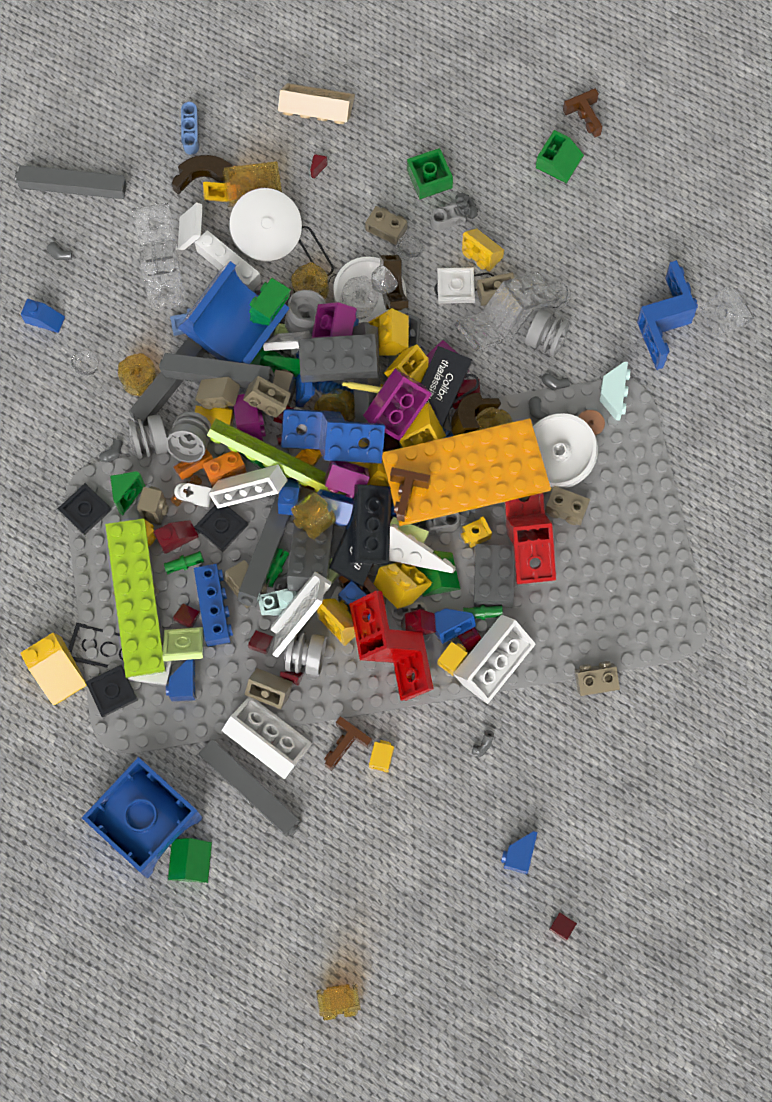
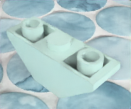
M628 362L621 363L604 375L601 384L599 401L614 419L620 421L622 414L625 415L626 403H623V400L628 394V386H625L626 380L630 378V369H627Z
M287 588L260 595L259 606L261 614L280 616L299 591H289Z

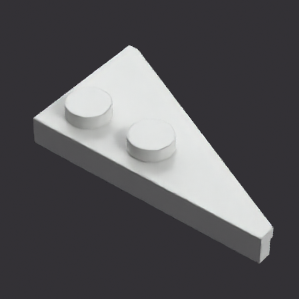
M392 524L390 526L389 561L453 573L456 570V567L445 558L442 560L433 553L434 550L424 543L417 541L411 534L406 535L400 531L398 525Z

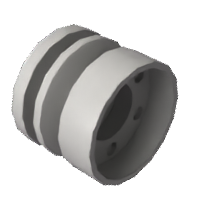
M301 290L291 295L288 301L289 310L285 317L287 331L289 333L309 331L312 337L318 304H326L324 298L311 290Z
M540 309L532 321L525 344L537 349L542 342L544 343L542 350L544 353L551 346L549 355L554 357L566 340L570 321L565 319L560 326L561 317L558 316L552 323V313Z
M183 412L177 416L166 440L168 452L174 458L190 463L196 462L203 457L207 444L210 441V437L207 434L211 424L207 418L195 412Z
M160 414L148 416L147 426L143 425L141 419H137L139 428H135L133 420L128 421L130 443L138 460L143 459L141 450L144 449L147 457H150V448L153 447L157 455L168 453L166 447L167 438Z
M306 632L301 633L299 640L297 633L285 649V670L291 672L295 664V673H299L302 665H305L306 675L319 677L324 661L326 636L313 634L310 642H306Z

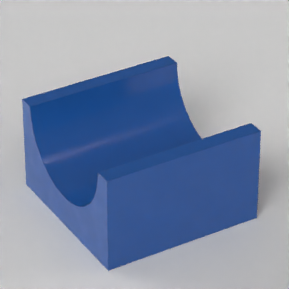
M230 261L217 273L180 323L178 329L218 360L250 364L287 313L289 307L284 304L269 326L251 322L249 313L251 309L250 302L255 296L258 297V295L240 280L235 271L236 265Z
M138 757L84 814L82 819L148 879L153 873L157 861L166 849L186 829L194 824H198L203 817L188 801Z

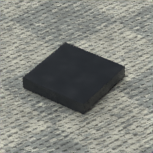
M86 483L57 508L83 535L87 534L112 510Z
M214 505L194 528L219 550L224 552L249 524L229 506L217 508Z
M122 665L86 681L102 718L138 701L129 679L125 676Z

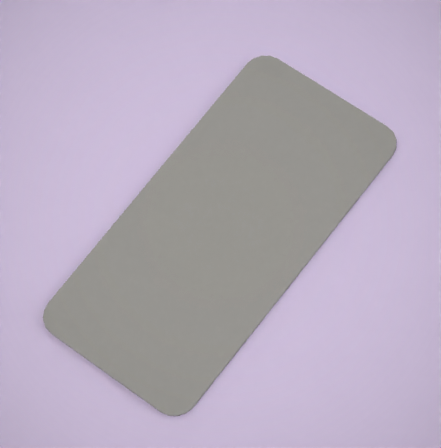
M602 380L573 384L557 390L548 388L493 397L499 398L501 402L495 415L475 417L480 427L479 430L529 418L531 419L532 426H534L540 420L530 414L528 403L531 398L537 396L541 399V411L549 416L565 413L578 417L583 411L595 410L605 420L603 431L596 435L598 456L592 471L578 484L562 488L590 499L581 526L577 524L571 525L562 518H552L545 512L553 527L556 580L517 584L514 562L513 608H502L503 615L516 620L536 645L498 692L576 679L574 669H579V666L590 664L592 667L598 666L600 662L610 661L617 666V672L674 663L691 657L704 642L707 634V617L657 406L651 393L637 382L626 380L625 386H628V394L623 400V403H626L625 415H621L620 421L615 420L599 401ZM451 409L443 428L451 431V433V419L456 409ZM282 432L266 434V437H263V442L273 447L279 446L276 435L282 434ZM223 443L207 444L206 448L213 459L232 451ZM288 448L289 453L294 457L301 450H305L301 448ZM156 452L150 453V457L142 454L143 459L139 460L136 455L117 458L111 462L99 461L84 466L72 477L66 488L65 501L86 483L112 509L85 535L67 519L79 623L86 624L87 626L103 629V632L79 627L81 644L86 639L84 648L87 651L85 652L82 649L83 659L108 665L106 668L84 663L86 681L119 665H122L124 668V661L119 657V651L122 648L120 636L114 635L115 632L120 633L116 601L112 593L114 586L105 524L142 519L137 510L141 494L123 516L119 513L113 501L110 476L138 471L146 488L153 486L163 492L169 509L167 515L163 517L161 525L151 523L154 526V531L170 522L190 520L193 526H195L215 505L212 498L208 508L180 500L175 496L174 489L180 483H191L212 488L204 469H200L191 477L181 480L173 466L182 461L174 458L169 452L157 455ZM240 454L247 473L259 470L252 462ZM321 457L314 467L327 472L330 461L324 460ZM308 485V486H303V487H306V488H308V489H310V490L315 491V488H313V487H311V486H309V485ZM553 488L543 493L544 511ZM529 496L519 498V500L525 501ZM262 497L229 506L247 521L249 525L224 552L219 550L197 530L198 538L167 554H164L158 540L155 539L154 543L149 547L153 582L160 592L157 594L156 606L162 645L164 630L188 628L175 622L173 619L174 614L182 604L200 611L194 568L217 564L218 569H222L225 578V571L243 560L249 565L274 503L273 499ZM504 502L477 508L474 514L471 513L469 518L460 515V527L456 531L428 535L424 544L436 551L453 553L461 588L460 590L426 597L421 595L416 601L424 602L428 607V612L435 613L445 608L463 611V607H474L476 546L470 548L468 543H464L461 537L462 527L484 516L492 531L491 539L481 544L513 545L507 535ZM291 515L279 546L280 549H283V553L287 551L289 556L282 567V573H279L277 579L288 572L295 515ZM449 518V519L447 520V522H448V523H455V522H456V519H455V518ZM420 521L417 527L425 530L426 521ZM335 525L332 559L345 531ZM476 529V530H474V531H472V532H473V533H478L479 531H478V529ZM201 551L204 563L188 567V570L182 569L167 575L164 567L165 562L178 559L181 555L187 556ZM533 558L530 561L531 567H537L540 564L539 558ZM374 564V567L370 569L367 577L372 583L375 581L379 568L386 566V564ZM341 575L331 584L327 593L323 595V599H331L336 587H341L338 580ZM221 581L222 588L225 587L227 599H224V604L229 607L230 617L227 618V623L232 626L233 636H230V643L207 646L204 636L203 658L194 659L195 701H171L169 696H166L165 685L130 681L138 701L102 718L88 686H86L90 722L95 736L106 748L118 753H140L206 742L212 739L229 738L221 730L230 716L248 698L245 695L247 683L256 668L279 677L281 671H286L285 649L278 657L272 655L276 633L270 629L279 616L262 615L259 602L256 607L251 606L246 609L241 602L237 601L238 597L225 581ZM275 583L273 585V588L268 587L267 584L266 593L275 592ZM386 598L385 609L389 629L402 630L401 622H397L392 618L391 609L393 604ZM399 608L398 612L395 613H398V616H402L404 611H402V608ZM316 610L299 630L298 640L302 632H306V642H310L313 634L326 636L325 655L320 676L306 675L305 665H302L300 672L304 673L300 685H292L289 698L282 709L261 701L258 702L289 726L294 727L336 720L340 716L348 718L476 695L464 687L455 676H452L437 665L439 657L451 642L461 644L457 637L442 644L435 633L423 636L434 689L407 701H401L394 664L390 662L360 660L356 637L344 646L318 619ZM201 611L192 628L203 627ZM498 618L475 619V629L480 634L481 639ZM255 630L274 636L267 655L248 648V643ZM93 639H95L96 642H97V647H96V649L94 648V647H95V642L93 641ZM105 642H112V643H113V644H105V645L103 646V648H102V652H103L104 654L110 656V657H105V656H103V655L101 654V652H100V647H101V645H102L103 643H105ZM186 660L172 661L170 676ZM295 664L291 672H295Z

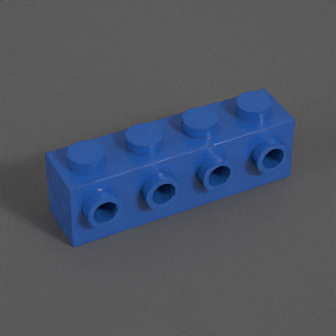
M217 564L195 567L194 573L205 642L207 646L230 643V636H233L231 624L227 623L230 612L229 607L224 604L227 594L225 587L222 588L221 581H224L223 571L218 569Z

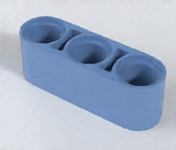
M186 102L181 107V140L185 153L189 155L196 154L199 150V116L197 107L193 102Z

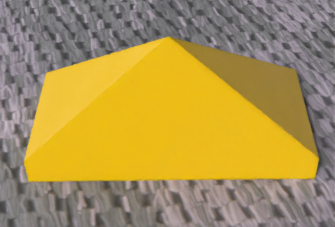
M203 182L204 200L237 202L235 184Z

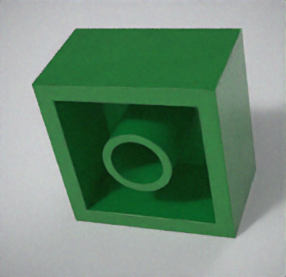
M440 148L407 159V172L419 200L453 188V176Z

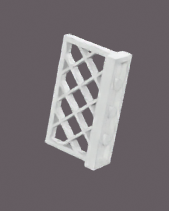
M314 572L272 624L270 630L276 633L272 655L278 657L322 604L323 595L331 586V581Z

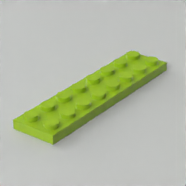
M215 419L207 434L213 442L223 443L230 450L245 454L250 460L260 461L266 468L279 465L285 477H292L303 486L309 485L315 488L316 492L319 489L329 491L328 487H325L326 472ZM338 492L339 494L346 495V493L344 492Z
M145 519L105 524L125 676L130 678L166 672L162 657L163 650Z

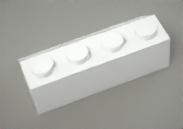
M500 615L453 675L464 687L488 704L536 644L516 620Z
M248 697L230 716L221 730L283 779L289 775L313 744L251 697Z

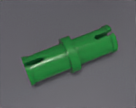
M278 549L265 582L270 588H273L279 573H282V567L289 556L287 551L283 553V549Z
M201 551L187 556L181 555L178 559L165 562L164 567L167 575H169L170 573L182 569L188 570V567L204 563Z
M502 605L463 607V612L472 613L475 619L485 620V618H499L500 615H503Z

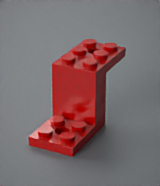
M543 493L531 495L525 501H521L519 498L505 501L507 535L514 546L516 583L527 584L555 581L552 522L545 515ZM539 558L540 564L537 567H531V559Z
M374 591L350 603L359 659L363 661L393 663L401 701H407L433 690L423 632L389 629L382 591Z

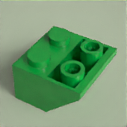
M554 130L537 156L536 169L567 184L583 159L584 154L570 137Z
M273 278L262 285L260 295L258 297L255 296L250 302V321L253 323L269 326L290 297L291 289Z

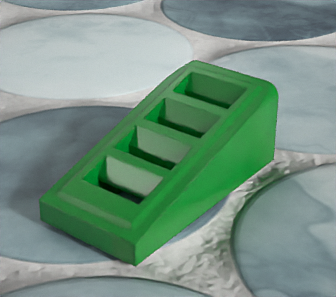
M264 355L260 360V365L271 367L273 370H288L294 374V377L300 374V359Z

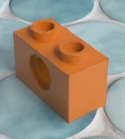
M230 451L202 464L212 488L218 480L247 473L239 452Z

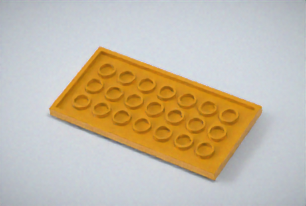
M530 418L383 452L382 462L388 485L391 488L394 508L396 501L400 502L401 495H398L401 483L390 481L392 467L430 475L429 489L413 486L405 522L398 521L399 526L551 490Z

